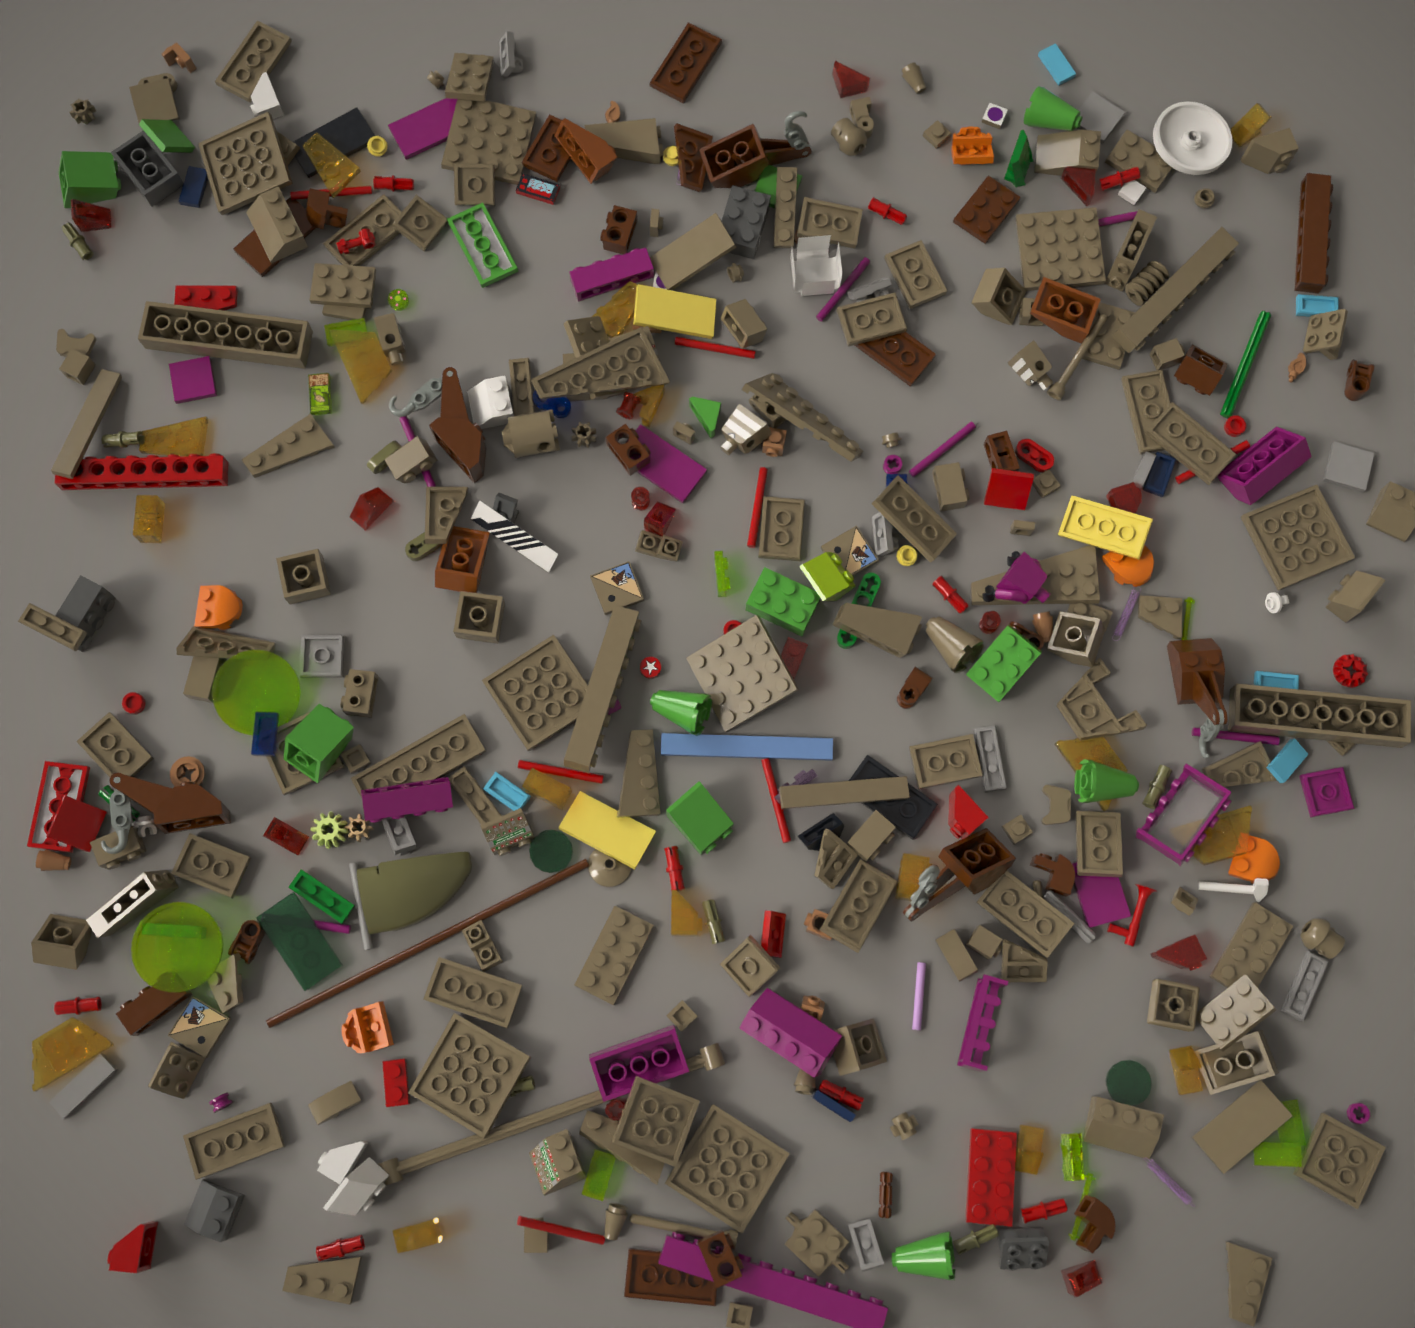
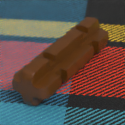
M881 1172L880 1182L882 1184L879 1190V1204H881V1207H879V1217L891 1218L892 1209L890 1205H892L891 1183H893V1174L891 1172Z

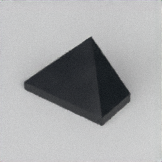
M832 813L799 834L798 838L808 850L820 851L824 830L829 829L840 838L844 824Z

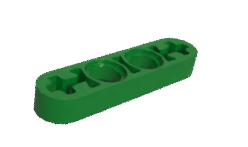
M867 573L864 575L851 604L858 605L857 599L864 596L869 601L867 606L871 607L881 583L880 577L877 574ZM874 579V584H876V586L872 585L869 593L866 592L865 590L868 585V582L866 581ZM840 629L837 636V644L843 649H850L855 644L857 637L850 634L849 639L852 642L844 643L841 636L845 637L847 632Z

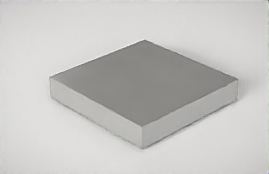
M1092 91L1079 108L1082 122L1078 129L1101 131L1100 143L1103 144L1122 119L1125 111Z
M1334 441L1331 445L1323 481L1359 492L1366 491L1374 453Z
M301 635L299 677L343 678L345 636Z

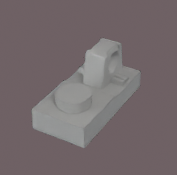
M506 31L499 41L502 77H508L510 73H521L523 70V60L514 56L516 51L514 33Z
M883 277L847 291L849 299L856 300L857 302L868 299L867 295L872 293L874 297L889 294L888 286L891 285L889 278Z
M880 512L873 515L875 555L882 557L890 552L898 551L899 539L892 536V524Z
M392 817L383 818L382 823L395 855L409 854V850L416 848V843L405 817L400 819H392Z
M866 1219L849 1224L848 1228L862 1272L884 1266L871 1220Z

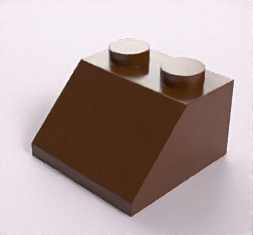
M1192 344L1174 376L1180 383L1193 386L1196 392L1210 396L1222 378L1228 364Z

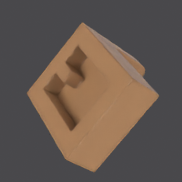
M177 42L167 47L161 54L168 66L177 62L182 69L185 67L190 73L197 69L191 57Z
M769 427L772 434L764 440L762 453H766L770 457L782 456L787 430Z
M803 996L801 1009L821 1021L825 1002L816 996Z

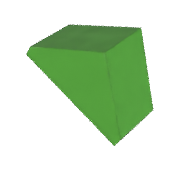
M697 397L689 398V407L709 437L713 438L719 420L721 402Z

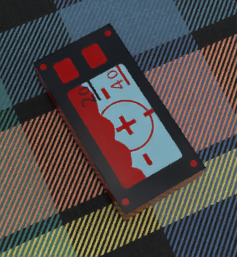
M522 173L516 188V194L554 205L560 190V184Z

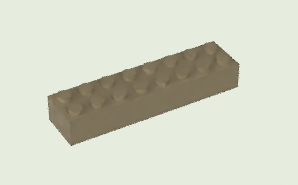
M146 301L138 340L145 349L306 369L313 330L308 321Z
M1236 683L1230 689L1228 731L1403 748L1411 743V700Z

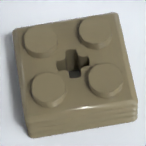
M1162 979L1153 980L1147 1023L1188 1032L1194 1031L1200 988ZM1174 1000V1004H1177L1178 1007L1172 1011L1169 1002Z

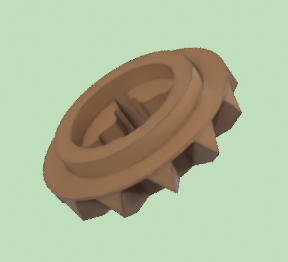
M190 756L178 759L170 770V780L175 787L181 786L183 782H194V784L200 785L203 783V778L206 775L204 765L198 759ZM185 768L193 771L191 780L187 777L182 778L186 774Z

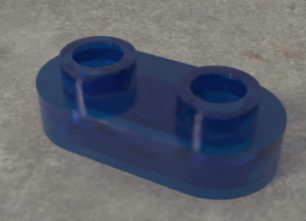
M536 390L534 391V404L543 411L553 409V414L557 418H566L571 413V403L566 397L549 398L542 402ZM559 407L565 408L563 411H558Z

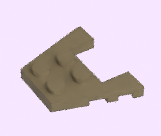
M1101 658L1096 660L1093 667L1087 670L1082 678L1057 703V708L1080 741L1139 731L1147 726L1137 710L1120 719H1116L1094 684L1109 677L1111 672Z

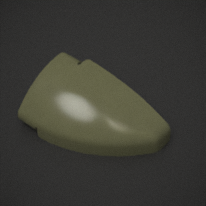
M470 852L445 853L381 862L378 866L357 869L360 899L369 934L408 928L440 910L455 896L471 873L472 862Z

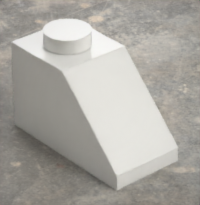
M267 72L261 75L251 95L253 105H250L255 117L269 112L272 118L275 119L284 114Z
M360 1141L331 1149L328 1152L325 1151L318 1161L320 1166L317 1171L336 1183L341 1184L354 1169L368 1142Z

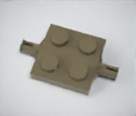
M816 1209L803 1220H800L791 1211L785 1219L795 1228L793 1234L785 1242V1245L818 1277L832 1264L842 1274L845 1273V1269L847 1270L849 1265L840 1258V1254L849 1243V1240Z

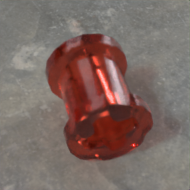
M625 392L623 402L616 409V413L630 420L633 419V412L641 400L636 395Z
M644 487L633 489L631 492L632 506L636 510H646L650 504L649 491Z
M995 611L985 612L979 622L980 630L986 634L994 633L1001 623L1000 615ZM989 619L993 621L991 625L987 624Z
M612 1100L606 1105L605 1113L609 1119L619 1120L621 1118V1112L615 1117L613 1112L610 1111V1107H614L615 1103H618V1107L623 1109L625 1104L621 1100Z

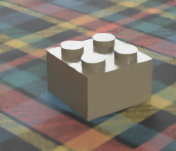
M319 549L276 558L283 595L290 605L331 595L324 558Z
M460 591L453 630L456 638L498 644L505 608L503 597Z

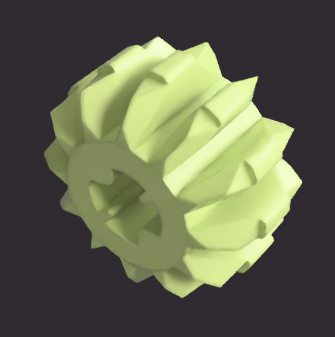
M330 811L326 817L324 813H321L320 817L322 820L314 819L313 821L317 824V827H311V831L317 833L312 836V839L318 840L317 845L320 847L325 844V847L330 849L333 843L337 848L339 847V839L343 842L346 841L342 834L349 833L348 829L343 828L348 823L345 820L341 821L342 816L340 814L334 817V813ZM327 827L334 830L332 834L326 831Z

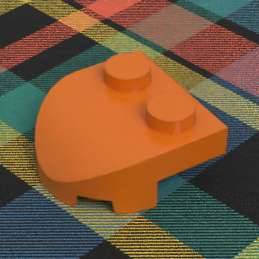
M973 126L963 127L959 133H954L951 148L953 164H992L994 154L991 145V134L988 132L986 135L981 132V128Z
M1144 545L1140 560L1111 551L1102 556V561L1114 574V580L1121 585L1125 583L1132 584L1133 587L1141 586L1148 582L1152 576L1154 559L1146 545Z
M200 586L194 627L218 628L220 630L231 628L230 624L241 616L242 600L235 591L224 586Z
M1240 833L1228 875L1250 881L1251 884L1254 883L1256 878L1267 879L1268 881L1274 879L1280 869V859L1275 847L1267 840Z
M384 1001L355 1008L347 1014V1020L345 1024H342V1038L346 1046L354 1049L356 1053L373 1052L394 1045Z

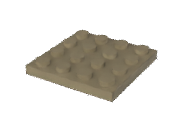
M457 99L441 168L454 171V164H495V180L518 185L524 169L522 160L528 152L536 111L487 100L483 102Z
M269 112L198 143L216 206L221 215L255 201L260 194L279 186L282 189L293 184L276 127Z
M1097 207L1016 214L1023 288L1026 291L1039 290L1043 277L1069 287L1105 284L1106 279Z
M1317 484L1241 516L1278 591L1355 558Z
M755 615L686 658L704 693L711 696L709 698L712 699V708L725 732H729L799 690L759 615Z
M554 634L482 680L527 751L532 750L577 721L588 687Z
M454 1013L408 1093L482 1138H486L531 1057Z
M712 1104L665 1184L742 1234L790 1153Z

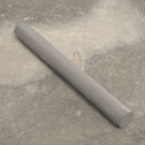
M356 862L349 864L364 950L373 949L372 938L366 925L357 880V869L359 867Z

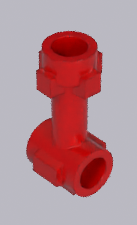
M366 228L359 231L360 237L349 241H345L344 238L340 239L336 243L340 254H349V249L363 245L365 249L373 248L376 241L373 232Z

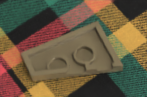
M426 487L425 544H447L467 496L468 487Z
M1261 741L1202 768L1205 776L1223 787L1277 781L1266 768L1271 761Z
M1226 1242V1250L1228 1251L1227 1272L1229 1273V1318L1254 1327L1272 1258Z
M362 1256L289 1266L282 1291L350 1305Z

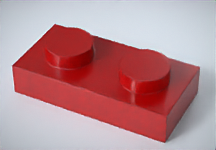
M765 911L761 947L770 957L781 958L786 914L775 911Z
M406 1059L382 1061L386 1107L409 1105Z

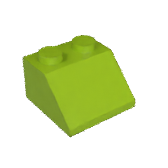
M825 552L800 566L822 601H837L856 587L853 583L854 577L848 570L845 571L841 565V558L833 552Z

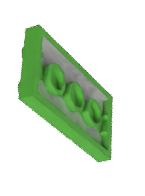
M480 203L447 219L482 288L518 272V268L484 203Z

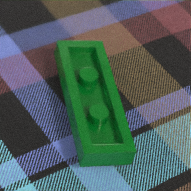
M302 869L288 887L341 924L345 923L356 907Z

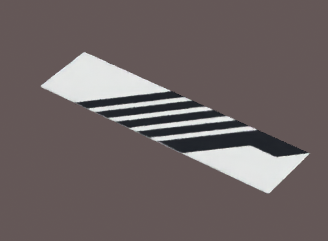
M479 500L471 520L549 572L558 553Z

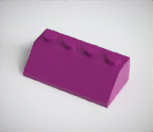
M1276 426L1228 464L1217 478L1237 500L1252 505L1312 457L1306 437Z
M766 988L749 1009L739 1029L814 1078L822 1074L843 1037L770 988Z
M674 1025L589 1054V1060L603 1102L630 1093L636 1076L653 1083H659L689 1072Z

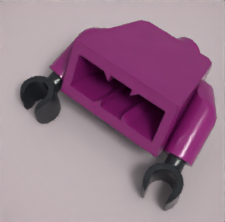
M1014 551L1012 557H1007V565L1010 568L997 584L996 588L998 589L994 590L993 586L988 585L985 587V593L982 594L983 600L986 602H992L996 597V599L1026 604L1033 597L1044 603L1051 593L1042 587V584L1047 579V574L1043 571L1039 560L1031 558L1026 552L1020 555L1018 551Z

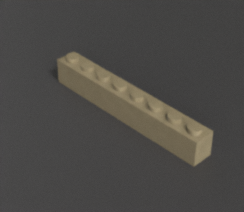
M1221 227L1112 337L1128 353L1134 348L1138 351L1146 343L1144 338L1147 335L1151 338L1159 330L1157 325L1160 322L1164 325L1172 317L1170 312L1173 309L1177 312L1185 304L1183 299L1185 297L1190 299L1198 291L1195 287L1198 284L1203 286L1211 278L1208 274L1211 271L1216 273L1223 266L1221 261L1223 259L1229 260L1236 253L1233 249L1239 243Z
M614 605L564 757L565 767L589 773L591 767L595 768L598 760V755L596 754L597 747L601 748L605 735H602L604 727L608 728L611 715H608L610 708L614 709L617 701L615 691L616 688H621L623 682L621 673L623 669H627L630 659L627 657L629 650L633 651L635 645L634 632H639L642 620H639L638 611Z

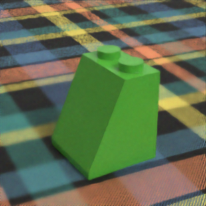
M62 151L58 174L64 208H72L116 198L118 190H121L120 178L116 177L118 164L113 159L111 152Z
M319 703L285 737L283 760L316 783H319L351 741L354 727L346 719L338 717L333 710Z
M700 781L666 809L669 820L700 855L704 852L710 853L717 846L715 844L716 841L720 838L726 839L733 832L731 828L734 826V823Z

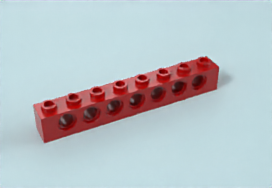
M212 453L209 456L190 454L187 457H180L175 454L168 455V457L148 455L145 458L133 455L126 456V458L106 456L104 459L88 456L82 459L73 479L55 475L54 484L61 490L228 486L229 463L224 456L217 453ZM167 467L164 473L159 474L162 468ZM188 467L186 472L180 473L182 468ZM209 467L206 472L201 473L202 468ZM125 468V471L118 475V472ZM146 468L144 473L139 474L141 469ZM104 469L102 474L97 475L98 471ZM83 470L80 475L76 476L78 471Z

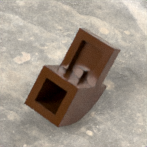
M310 188L306 209L308 221L313 226L322 230L324 229V224L343 228L346 224L348 209L329 205V192Z
M1043 853L1032 857L1030 866L1050 873L1045 890H1052L1054 893L1064 897L1069 896L1075 881V870L1072 863L1061 854L1056 856L1054 861H1052L1051 856Z
M1085 1195L1074 1215L1087 1224L1076 1245L1082 1250L1094 1253L1100 1247L1103 1236L1110 1239L1113 1238L1116 1224L1112 1211L1095 1197Z

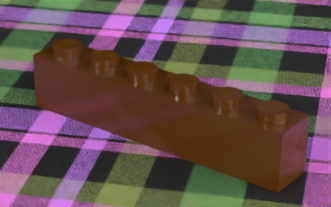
M1307 173L1301 181L1294 291L1319 294L1328 283L1326 268L1329 265L1327 250L1330 246L1328 232L1331 228L1329 214L1332 210L1330 196L1333 192L1331 175Z

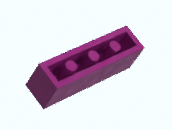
M636 248L627 254H617L608 260H598L589 266L576 267L569 274L579 302L654 278V268L647 249Z
M448 777L361 790L365 821L370 820L373 823L380 822L383 818L387 817L400 819L405 817L406 814L420 816L426 814V811L445 812L448 811V808L453 807Z

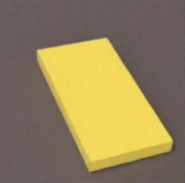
M638 284L636 287L633 325L648 326L649 328L712 339L714 337L716 299Z
M1071 496L1058 535L1140 560L1153 519Z
M581 791L559 826V830L634 870L656 834L655 830L630 817L617 818V810Z

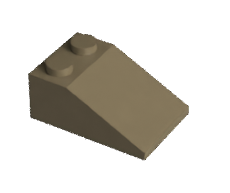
M1080 129L1038 135L1034 173L1094 179L1099 167L1101 131Z
M1263 1030L1244 1035L1224 1052L1217 1044L1194 1051L1210 1095L1279 1073Z

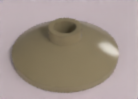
M597 849L589 857V873L592 879L599 885L605 887L620 885L628 878L631 872V867ZM606 861H613V866L607 868L605 866Z

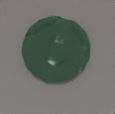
M553 829L542 831L532 840L529 849L530 859L535 867L542 872L550 874L560 872L571 862L573 855L572 843L561 831Z
M1124 1060L1112 1065L1105 1079L1110 1097L1116 1102L1130 1106L1138 1105L1145 1101L1150 1094L1152 1086L1151 1077L1147 1069L1139 1062Z

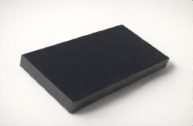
M356 107L293 141V143L300 147L295 158L307 177L310 178L367 147L369 139L375 136V134Z
M867 754L849 781L899 776ZM909 783L910 798L861 803L873 812L877 810L898 830L912 840L915 839L938 806L935 801Z

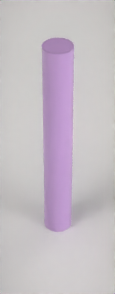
M917 962L912 1030H921L926 963Z

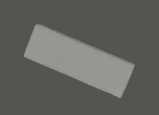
M996 726L974 728L973 732L983 775L984 791L991 792L1007 789Z
M1310 951L1305 953L1281 1009L1283 1013L1299 1021H1304L1329 963L1328 960Z
M100 1053L49 1103L63 1119H66L117 1071L116 1067L104 1054Z

